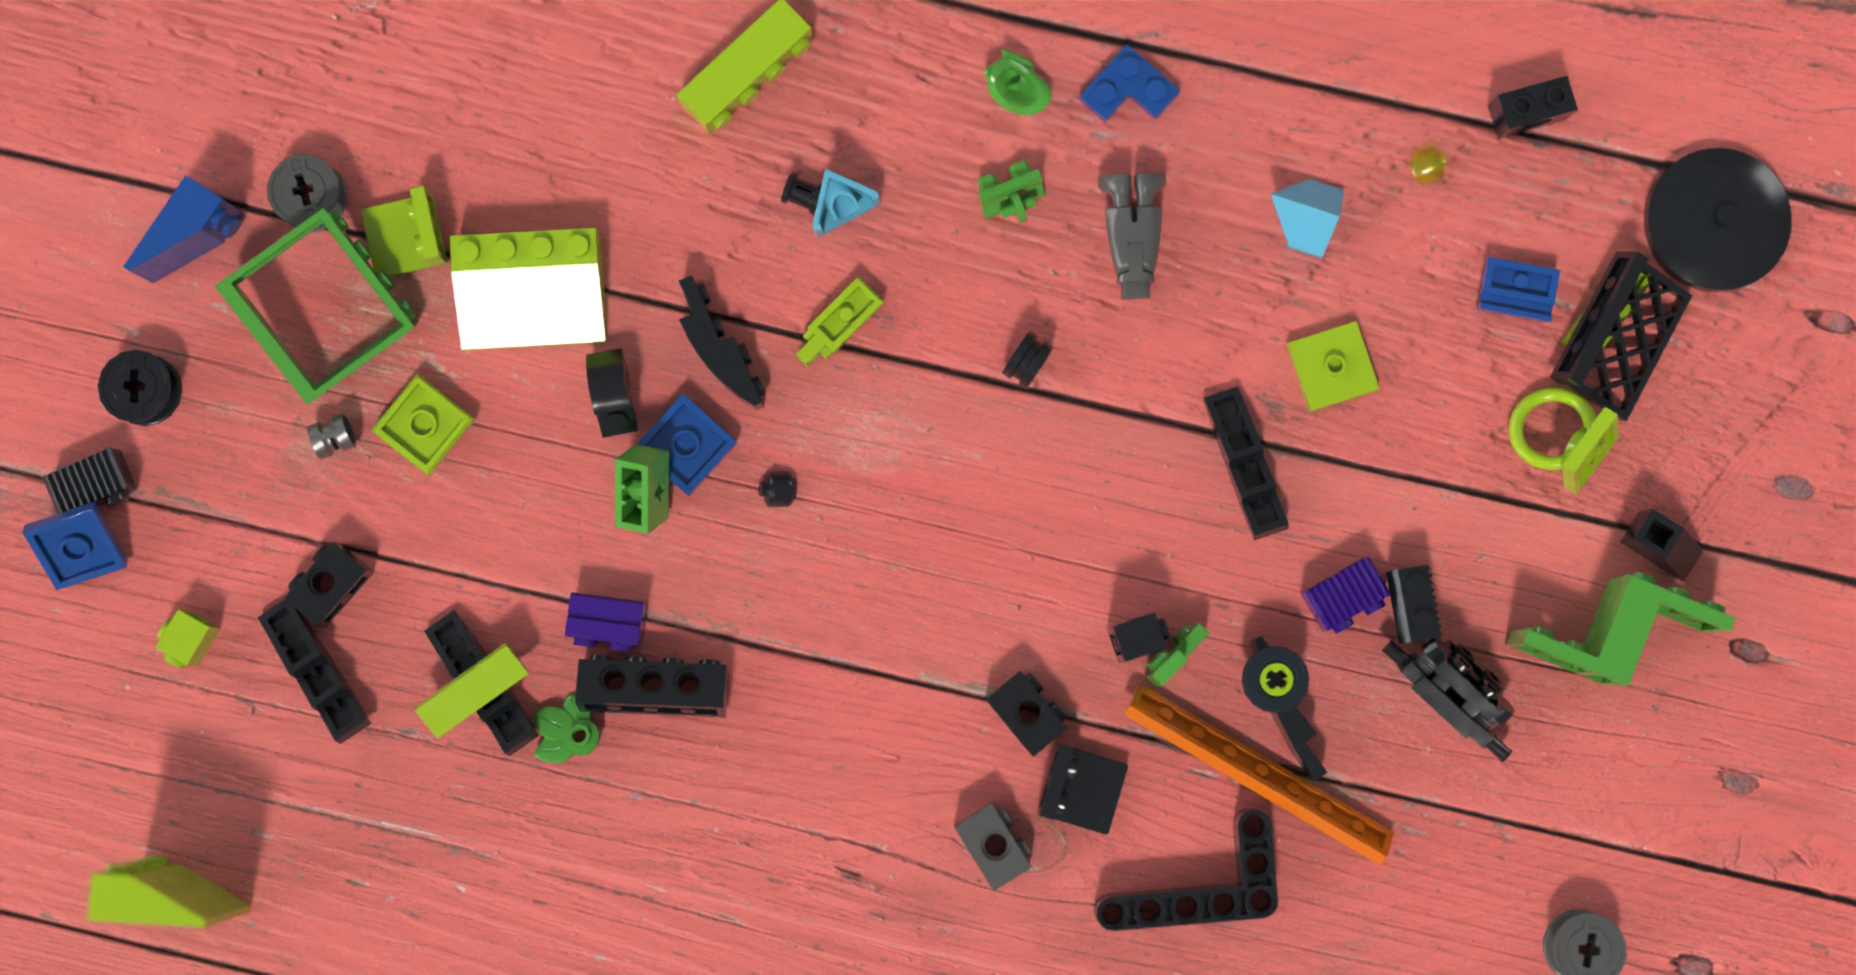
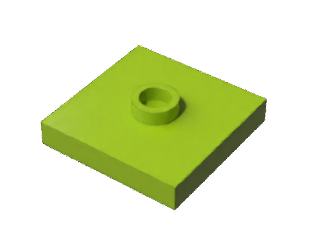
M1357 321L1286 344L1309 412L1380 389Z
M417 374L371 431L422 472L431 476L476 420Z

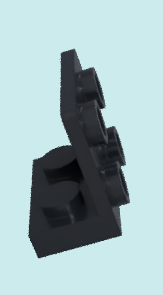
M1058 743L1037 814L1051 820L1056 819L1098 833L1108 834L1128 765Z

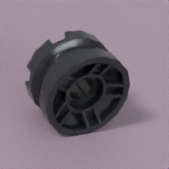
M1029 331L1010 358L1002 374L1008 378L1015 377L1019 380V385L1027 389L1047 360L1054 346L1048 342L1041 343L1037 340V335Z

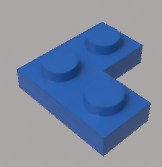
M1126 44L1079 96V101L1106 123L1129 97L1156 120L1179 95L1180 90Z

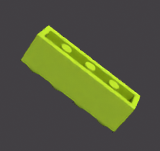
M778 0L676 94L679 103L708 134L715 128L718 131L723 129L732 120V112L741 104L743 106L749 105L760 92L758 90L759 87L767 80L770 82L776 80L786 68L784 64L793 56L796 58L802 56L812 45L810 40L813 38L811 27L785 0Z

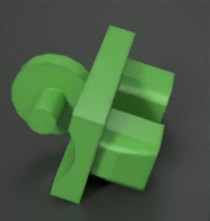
M1023 160L1009 168L1011 180L1002 184L999 183L996 174L990 173L978 179L980 189L978 195L985 219L999 214L1004 219L1015 214L1020 223L1027 221L1025 210L1036 206L1035 200L1045 196L1042 184L1043 177L1039 169L1033 171L1030 165Z

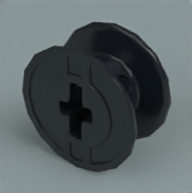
M131 350L121 352L107 362L100 373L98 392L100 401L107 412L119 420L141 426H150L161 423L173 414L180 403L182 385L179 374L173 365L166 360L149 352ZM142 383H144V391L136 393V386H142Z

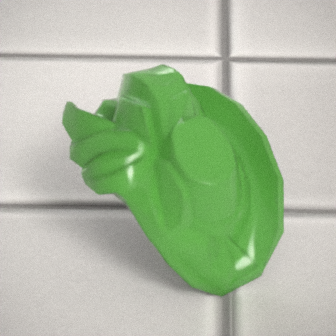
M1002 49L1000 52L1003 54V58L997 60L994 64L988 65L983 72L987 77L988 90L992 98L1004 109L1015 114L1032 116L1043 111L1051 101L1052 91L1049 85L1034 71L1031 61L1023 58L1019 53H1012L1008 49Z

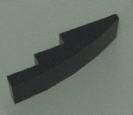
M1238 386L1205 397L1204 404L1219 449L1253 540L1255 541L1287 530L1289 523L1276 494V484L1263 455L1264 448Z
M284 599L258 617L289 675L297 680L311 707L319 712L336 742L342 744L371 724L350 686L301 612Z
M455 610L424 631L453 679L487 656L484 649ZM510 688L476 711L480 719L488 725L503 752L508 756H511L540 736Z
M1256 636L1250 641L1253 654L1260 649L1269 647L1262 636ZM1269 671L1266 675V679H1270V681L1266 682L1268 687L1278 686L1282 688L1285 681L1281 680V678H1284V674L1281 671L1277 673ZM1295 706L1293 709L1285 712H1271L1288 748L1308 778L1312 781H1317L1327 774L1326 769L1305 743L1317 733L1299 709Z

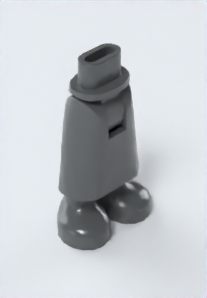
M1154 173L1134 175V187L1137 197L1136 209H1131L1130 174H1115L1098 178L1099 189L1111 195L1113 201V208L1105 209V218L1111 257L1117 275L1116 280L1118 284H1121V299L1150 298V283L1154 282L1153 274L1158 258L1162 222V207L1153 206L1154 196L1166 186V175Z

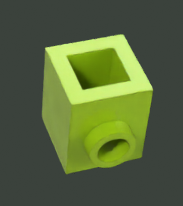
M178 609L172 620L168 619L160 628L157 635L160 640L155 648L165 653L163 659L175 667L183 669L185 665L198 666L220 628L190 610Z

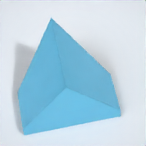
M825 169L812 224L816 237L819 238L879 206L880 197L878 193L871 188Z
M1308 179L1271 193L1288 248L1318 258L1323 257L1340 217L1344 194L1343 189Z

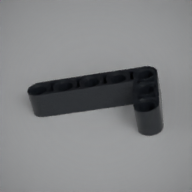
M1254 808L1242 809L1234 817L1233 832L1238 883L1106 894L1101 896L1094 905L1095 918L1103 928L1111 931L1261 919L1271 916L1278 907V892L1272 829L1269 818L1265 813ZM1256 815L1261 823L1260 829L1255 835H1247L1244 832L1243 823L1247 817ZM1256 852L1261 853L1264 858L1262 869L1258 872H1250L1246 865L1248 857ZM1264 890L1268 897L1266 905L1261 909H1253L1250 904L1251 895L1255 891ZM1227 893L1231 898L1229 909L1225 912H1216L1213 907V900L1218 894ZM1185 896L1192 897L1195 903L1193 911L1189 915H1179L1176 911L1178 900ZM1148 899L1155 900L1158 905L1156 915L1149 919L1142 918L1139 914L1141 903ZM1112 902L1119 904L1121 907L1120 917L1113 922L1104 920L1102 917L1104 906Z

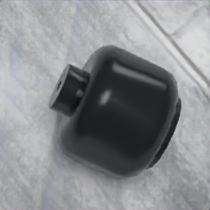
M787 471L768 472L764 476V482H759V496H764V502L768 507H788L796 498L795 478Z

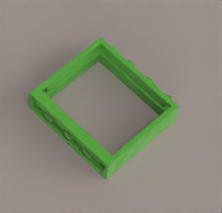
M327 207L322 208L214 286L307 405L416 326L412 319L417 315L404 298L401 301L396 299L390 291L395 287L392 281L382 269L377 272L367 261L372 257L367 248L359 239L355 242L350 239L345 232L349 228L347 222L336 209L330 212ZM324 224L400 324L315 384L239 287V284Z

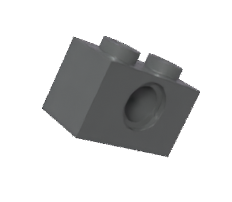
M990 802L955 824L954 828L991 888L995 891L1032 868L1027 859L1033 855L1022 837L1014 840L1007 829L1013 823L1002 805L995 809ZM999 834L1005 838L1006 847L1001 853L991 854L985 849V841L990 835Z

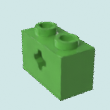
M636 444L615 459V527L649 534L669 518V451Z

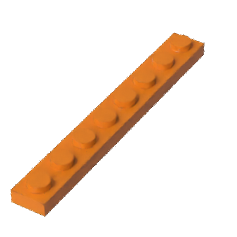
M1140 683L1123 715L1376 864L1380 865L1387 858L1395 832Z

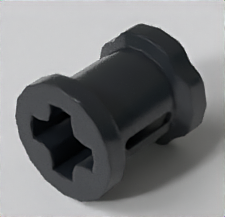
M792 172L785 184L781 202L784 204L788 202L809 209V214L815 215L822 183L818 186L798 178V174Z

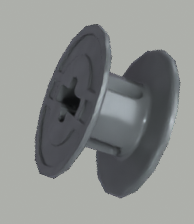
M309 154L293 155L281 161L272 171L267 184L268 201L273 211L294 228L322 208L327 207L330 212L336 209L342 216L348 203L347 186L342 176L322 158ZM304 183L314 190V192L309 193L311 204L302 197V195L307 194ZM322 224L312 232L323 231L327 228Z
M1569 910L1558 915L1548 925L1543 938V954L1549 967L1557 975H1618L1622 971L1626 960V941L1621 930L1609 918L1587 910ZM1590 944L1589 952H1579L1580 945Z

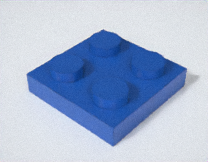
M684 394L674 402L637 443V445L669 451V479L687 496H690L738 444L736 440Z
M95 502L24 525L22 533L56 590L126 568L128 559Z

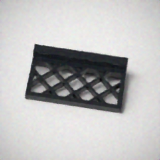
M1638 251L1615 253L1550 376L1557 383L1570 386L1604 409L1606 407L1615 412L1621 421L1628 420L1693 296L1647 264L1648 258ZM1643 273L1647 276L1650 292L1638 295L1636 282L1640 274ZM1670 292L1677 297V300L1671 311L1664 313L1661 294ZM1651 298L1655 316L1643 320L1639 301ZM1630 304L1633 323L1621 327L1619 314L1623 306ZM1656 322L1658 336L1654 343L1647 344L1644 326ZM1635 329L1638 348L1626 351L1623 332ZM1613 336L1617 354L1605 358L1602 346L1607 337ZM1640 354L1642 367L1638 374L1631 376L1627 357ZM1618 361L1622 379L1609 382L1606 364ZM1597 367L1600 386L1591 389L1583 382L1590 369ZM1623 385L1625 399L1619 408L1613 403L1611 389Z

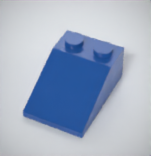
M185 175L123 267L155 283L223 244L227 237L231 238L238 231L241 225L240 218L244 213Z

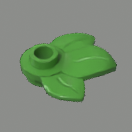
M575 694L567 696L563 708L547 706L534 713L535 726L539 733L545 737L535 750L534 755L544 762L561 764L573 755H588L599 745L600 731L591 721V712H579L575 703ZM585 731V739L582 742H576L577 733Z

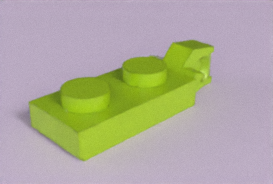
M857 277L807 327L808 331L803 335L807 343L796 353L797 358L808 367L820 354L825 359L831 356V354L834 355L884 305V301Z

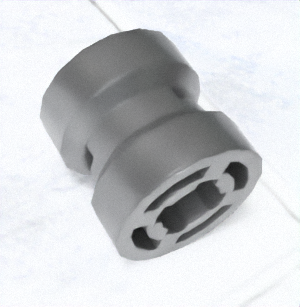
M343 413L333 416L331 421L325 424L317 422L307 427L311 445L321 460L332 456L336 450L342 449L347 451L357 446L351 424Z

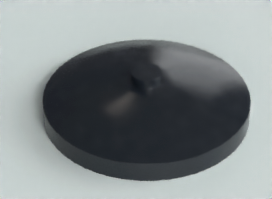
M1709 148L1682 157L1670 165L1657 178L1645 204L1644 230L1649 248L1655 259L1674 279L1701 291L1728 292L1743 288L1761 279L1779 262L1787 248L1791 235V207L1785 189L1779 179L1761 161L1733 149Z

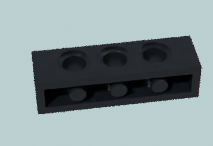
M591 655L589 659H579L575 703L579 712L726 718L728 669L727 665H721L720 661L703 659L699 661V664L684 663V660L679 658H664L662 662H648L644 657L630 656L625 661L611 660L610 657L605 655ZM622 677L626 680L620 689L611 690L607 688V684L612 678ZM657 678L662 681L661 687L656 691H646L644 689L645 683L650 679ZM687 680H695L699 683V687L694 692L685 693L680 690L681 685Z

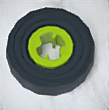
M1271 646L1260 649L1249 657L1243 668L1241 682L1245 695L1254 706L1263 711L1281 713L1293 709L1302 702L1308 691L1309 674L1306 664L1298 654L1288 648ZM1269 671L1272 673L1281 671L1284 674V678H1281V680L1285 681L1282 688L1278 686L1268 687L1266 682L1270 681V679H1266V675Z

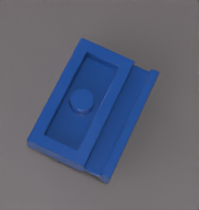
M1488 257L1485 260L1480 288L1481 295L1477 310L1549 323L1552 321L1551 314L1555 304L1560 270Z

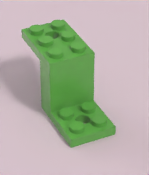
M1634 572V575L1624 573L1621 577L1609 578L1584 644L1568 640L1567 643L1556 641L1553 639L1555 633L1538 626H1533V628L1524 627L1523 630L1510 631L1505 645L1605 686H1629L1656 614L1704 633L1731 632L1736 618L1725 614L1726 608L1720 604L1704 600L1703 604L1691 600V593L1674 586H1669L1667 590L1655 585L1656 579L1647 574Z

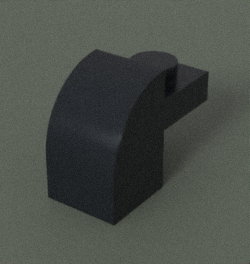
M622 348L587 354L586 373L593 412L594 415H597L602 437L638 431V421L630 394V377Z

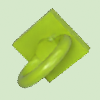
M1560 387L1543 388L1530 393L1517 404L1509 420V439L1518 456L1528 464L1543 470H1562L1564 488L1577 495L1619 439L1618 414L1604 407L1597 417L1593 407L1580 394ZM1562 402L1573 407L1581 416L1583 427L1575 432L1562 455L1548 456L1540 454L1533 450L1525 440L1523 433L1525 419L1530 411L1540 404Z

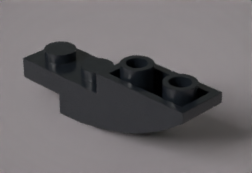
M692 275L679 280L692 312L691 315L681 318L679 321L695 351L711 373L730 392L756 410L763 408L760 398L765 397L766 393L759 377L751 378L746 365L753 362L745 343L737 345L733 336L720 341L719 337L724 336L725 333L718 316L710 317L706 308V304L710 303L711 299L704 283L696 284Z

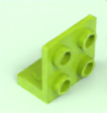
M425 186L411 188V198L362 209L373 269L376 272L382 269L388 277L448 264L434 197Z

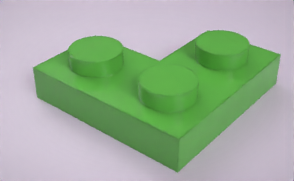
M1200 623L1194 624L1192 627L1185 624L1172 638L1176 644L1169 651L1166 649L1160 650L1147 663L1146 666L1150 671L1145 677L1154 686H1163L1188 660L1187 656L1210 633Z

